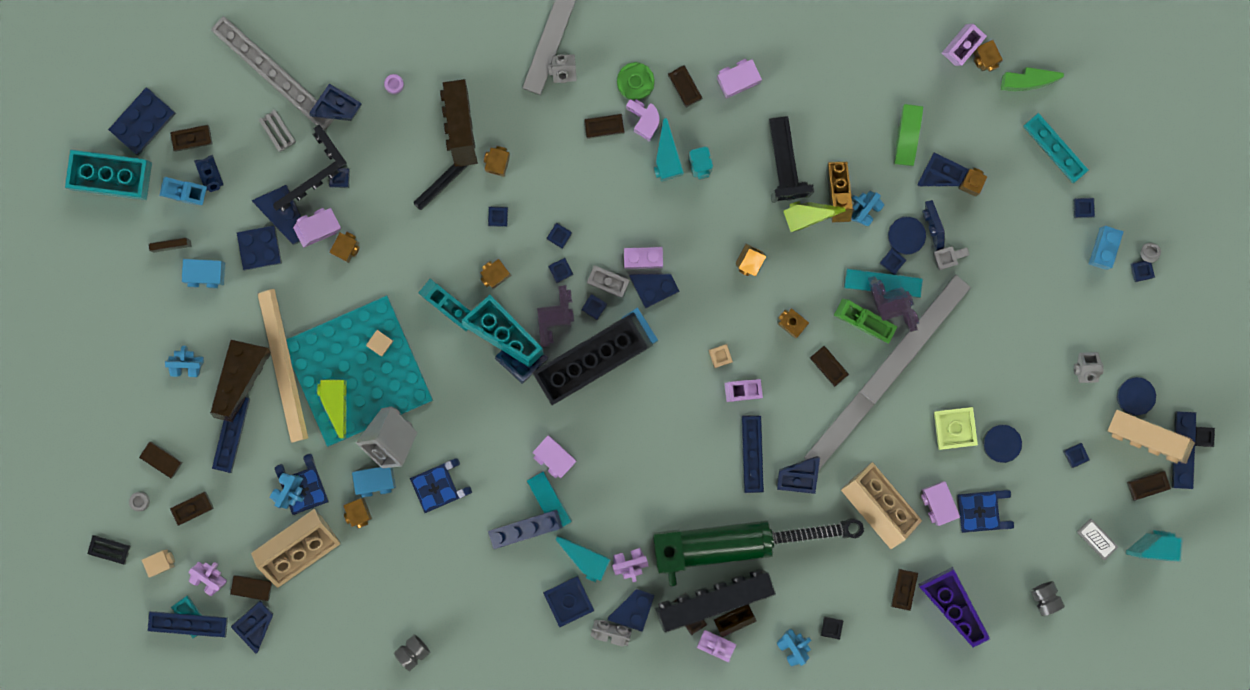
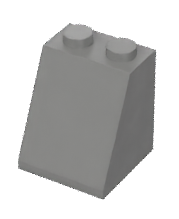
M386 407L379 411L356 444L381 468L399 467L404 464L417 431L409 421L404 420L400 416V412L396 408Z

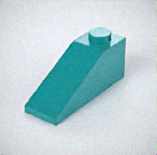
M667 118L663 119L656 167H653L656 178L660 177L661 182L683 176L684 174Z
M429 279L418 294L467 332L468 329L463 327L462 319L471 311L432 279Z
M544 471L527 480L544 513L558 510L563 527L572 522Z
M556 537L558 544L582 573L586 574V579L593 582L602 580L610 558L563 537Z

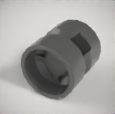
M1054 581L1043 583L1030 591L1034 601L1039 602L1037 607L1041 616L1053 614L1065 607L1061 597L1056 595L1058 590Z
M414 634L406 641V646L402 645L394 652V655L408 671H411L418 665V659L423 660L431 652L425 643Z

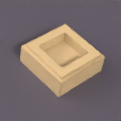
M377 330L366 346L383 357L393 343V340Z
M727 344L708 350L714 368L733 362Z

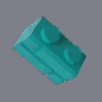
M705 146L691 150L688 158L690 166H692L693 177H698V180L710 177L713 164L709 148Z

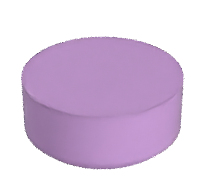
M392 74L385 79L384 86L389 93L398 94L403 90L404 82L400 76Z

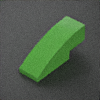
M1026 67L1022 74L1005 72L1002 76L1000 90L1027 91L1038 89L1059 81L1064 77V73Z
M908 104L902 106L894 164L914 166L924 106Z
M842 298L834 313V316L888 344L897 329V326L847 299Z

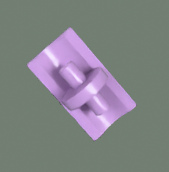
M640 548L631 551L633 560L625 561L623 553L614 555V565L612 566L615 576L623 574L624 579L632 577V581L637 582L636 576L643 574L641 568L649 567L647 558L643 555Z
M197 562L188 572L191 574L189 582L198 586L202 581L207 585L204 589L205 593L210 596L218 592L226 584L227 580L220 576L221 572L216 569L218 567L216 562L212 565L206 562L204 565Z
M704 630L697 648L729 662L737 644Z

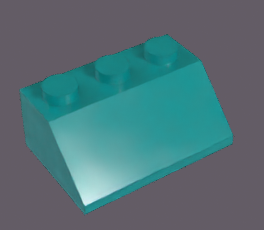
M1153 530V534L1146 533L1128 548L1126 555L1180 562L1182 538L1176 537V533Z

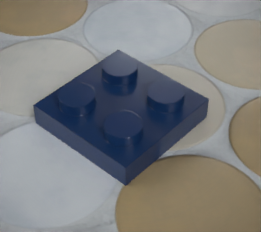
M275 226L237 232L244 271L282 264Z
M578 576L543 592L559 628L595 611Z

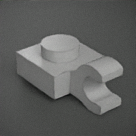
M953 246L933 252L939 270L958 265L957 259L969 255L968 248L954 251Z

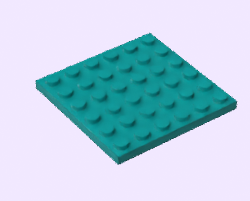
M384 296L286 340L292 367L327 447L365 431L382 408H396L400 415L434 401L388 296ZM377 330L393 340V343L383 357L366 346ZM321 380L347 381L346 438H339L320 400V396L317 394V386Z

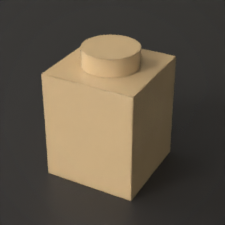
M167 549L141 560L149 578L175 567L173 564L175 559Z

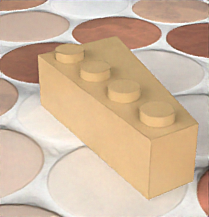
M1116 410L1108 432L1112 433V438L1122 441L1123 438L1129 440L1130 445L1139 449L1141 446L1146 447L1149 453L1157 456L1163 454L1167 456V460L1174 463L1180 461L1186 464L1195 442L1187 437L1119 410Z

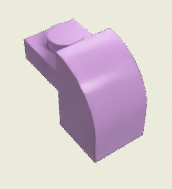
M630 99L626 109L640 117L634 132L650 142L659 126L658 111L651 103L645 109V105L642 102Z
M761 379L724 383L727 402L763 398Z

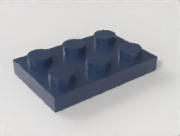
M146 87L108 130L131 151L139 155L176 113Z

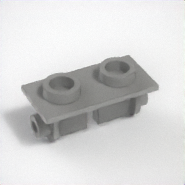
M595 620L591 636L607 642L608 636L612 637V644L624 647V645L628 646L632 629H628L623 625H613L604 620Z

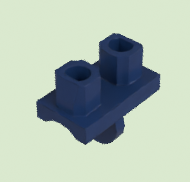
M213 155L205 159L194 160L202 184L207 186L206 191L214 192L219 190L220 186H224Z

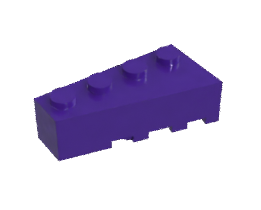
M953 567L918 584L919 588L930 598L972 648L990 640Z

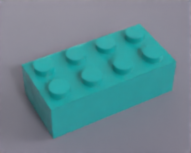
M70 150L65 188L71 191L147 200L152 162L146 159Z

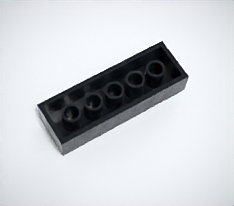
M633 312L532 373L550 404L554 405L652 347L653 344Z
M757 569L749 572L750 576L744 577L739 575L731 578L732 582L726 584L724 581L713 585L714 588L710 590L702 588L696 590L695 595L689 596L684 594L676 597L677 601L671 603L667 600L659 603V607L655 608L663 632L666 633L776 595L769 573L762 569Z

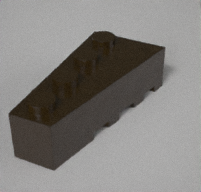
M466 80L443 82V90H440L441 101H445V106H442L443 118H447V123H444L445 134L449 135V139L446 140L447 151H451L455 167L478 164L474 149L476 146Z
M230 340L210 411L213 418L229 422L234 421L245 401V397L251 391L253 383L257 376L260 375L266 360L271 355L269 348Z

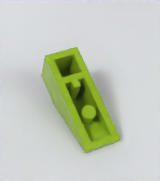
M800 201L789 204L790 208L783 212L790 231L794 232L836 216L846 210L844 207L812 202L801 204Z
M321 380L317 386V394L320 396V400L339 438H346L347 381Z

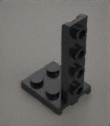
M788 116L770 118L769 124L779 186L771 195L772 203L804 197L810 198L814 193L813 184L808 185V182H798Z
M320 124L313 128L315 133L312 135L319 144L323 142L326 147L324 152L330 160L334 158L335 162L273 204L276 211L280 209L283 212L292 206L290 204L292 200L296 198L299 201L308 195L305 191L311 187L315 190L323 184L321 180L327 176L329 179L333 178L339 173L337 169L347 163Z

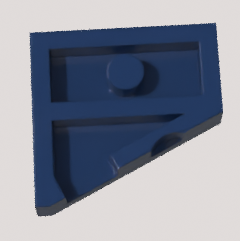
M328 84L309 112V115L311 117L352 121L361 108L362 103Z
M933 152L917 185L920 187L960 186L968 169Z
M933 200L926 201L923 216L925 221H928L929 231L936 251L944 249L945 230Z
M671 274L629 275L645 309L680 292Z
M502 350L495 356V359L523 384L533 375L532 372L539 369L548 360V356H541L530 367Z
M820 456L779 469L777 490L816 494Z
M636 589L608 616L607 620L643 632L655 595Z
M260 600L231 625V628L255 654L259 651L273 613Z

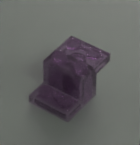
M875 276L869 277L868 282L882 321L903 315L909 331L918 330L916 324H919L917 313L911 308L914 302L909 291H905L903 287L886 292L881 280H877Z
M566 285L558 286L560 306L537 308L542 348H551L550 343H554L552 330L549 331V328L568 327L574 321L573 309H569V303L572 302L571 289L567 290Z

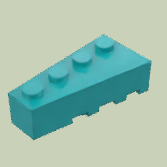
M491 295L485 298L462 319L463 327L528 367L543 355V348Z

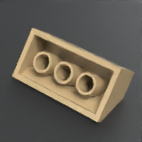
M873 462L841 489L846 498L849 499L890 549L905 541L922 522L921 518Z
M313 509L257 548L251 555L256 567L279 588L341 543L323 517Z

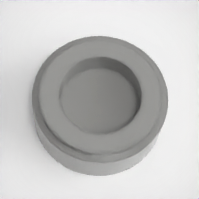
M1147 243L1141 249V258L1146 262H1156L1160 257L1161 249L1154 243Z
M136 492L129 499V505L135 511H144L150 504L149 496L144 492Z

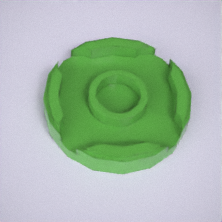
M638 62L628 63L622 67L618 74V90L622 96L629 100H643L650 95L654 88L655 79L653 72L644 64Z

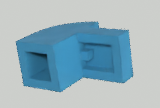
M164 177L159 196L188 204L203 205L207 186Z

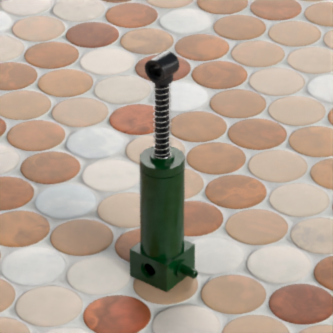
M850 518L846 521H840L837 525L828 524V526L803 527V529H788V531L783 530L781 532L778 530V532H774L770 529L767 520L686 531L678 529L654 532L653 539L658 574L668 573L669 586H676V572L686 570L685 568L772 557V548H774L775 544L778 545L779 543H793L795 541H809L811 539L819 540V538L824 539L827 537L829 539V537L834 538L835 536L859 538L864 532V526L861 521ZM852 523H856L858 526V530L854 534H851L848 530L849 525ZM673 547L674 553L666 556L664 554L665 548Z

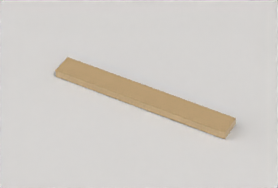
M270 289L258 293L289 436L291 443L308 439V434L275 289Z

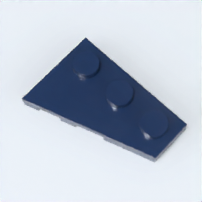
M287 185L251 200L293 245L300 242L293 228L297 223V219L302 217L295 201L292 200L290 202L292 206L283 212L280 209L276 211L273 207L276 201L290 193Z

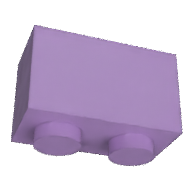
M966 24L944 49L942 54L955 66H962L987 36L974 24Z
M747 59L741 60L736 63V67L732 69L726 67L719 71L720 74L717 75V80L726 99L761 83L762 79L753 59L749 61Z
M324 208L319 209L310 217L307 215L300 217L293 227L303 248L333 236L341 229L331 208L327 210Z
M663 247L624 248L625 269L663 268Z
M549 435L532 452L535 454L533 458L540 465L545 463L549 467L547 471L554 478L558 476L562 478L577 462Z
M941 481L921 489L923 494L920 496L923 504L929 507L930 512H928L931 523L940 526L960 518L946 481Z

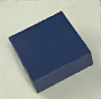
M337 169L339 173L329 179V187L349 188L350 169Z
M1094 198L1074 199V218L1095 217Z
M489 207L488 226L508 227V207Z
M556 223L546 239L563 249L572 232Z
M891 248L879 264L895 275L906 262V259Z
M566 258L548 266L556 283L574 275Z
M1141 261L1130 264L1135 282L1155 278L1152 263Z
M591 294L581 311L598 320L607 303Z
M1082 443L1063 450L1071 468L1090 461Z

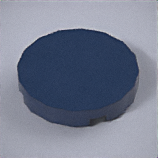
M901 217L894 221L887 234L891 248L902 255L918 252L924 246L926 240V230L923 224L912 217Z
M1134 377L1127 379L1117 390L1118 405L1130 415L1139 416L1146 414L1156 403L1157 395L1155 388L1144 378Z
M1009 425L994 426L986 432L983 438L986 455L996 462L1007 463L1013 461L1019 456L1022 449L1020 434Z

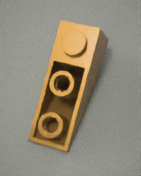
M828 162L830 205L844 207L846 210L831 217L832 223L851 222L853 206L848 163Z

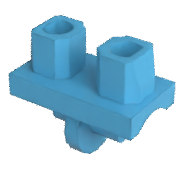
M869 191L867 195L862 192L859 197L853 195L852 201L855 203L852 205L854 212L852 213L851 220L864 226H869L873 221V218L868 214L869 211L873 209L875 212H879L885 205L879 199L881 195Z
M182 346L181 351H174V356L168 357V361H165V367L169 368L170 376L173 377L181 376L182 368H188L189 377H198L201 366L204 363V357H194V351H188L187 346Z
M282 473L279 482L284 485L283 490L274 489L270 495V498L275 502L274 506L288 509L289 505L294 506L296 501L303 502L304 497L300 495L303 489L299 487L303 478Z
M789 629L778 640L777 645L780 650L783 651L790 648L793 652L787 656L790 666L798 664L802 666L810 658L807 654L811 650L808 646V643L811 642L810 637L804 639L801 633L796 636L793 630Z

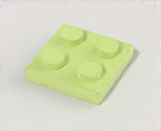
M973 407L934 412L938 450L978 445Z

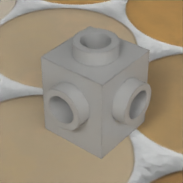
M575 54L552 56V64L548 65L549 76L553 75L554 83L577 81Z
M1098 352L1079 353L1078 361L1074 364V374L1078 376L1079 383L1099 382L1100 375L1103 374V363H1101Z

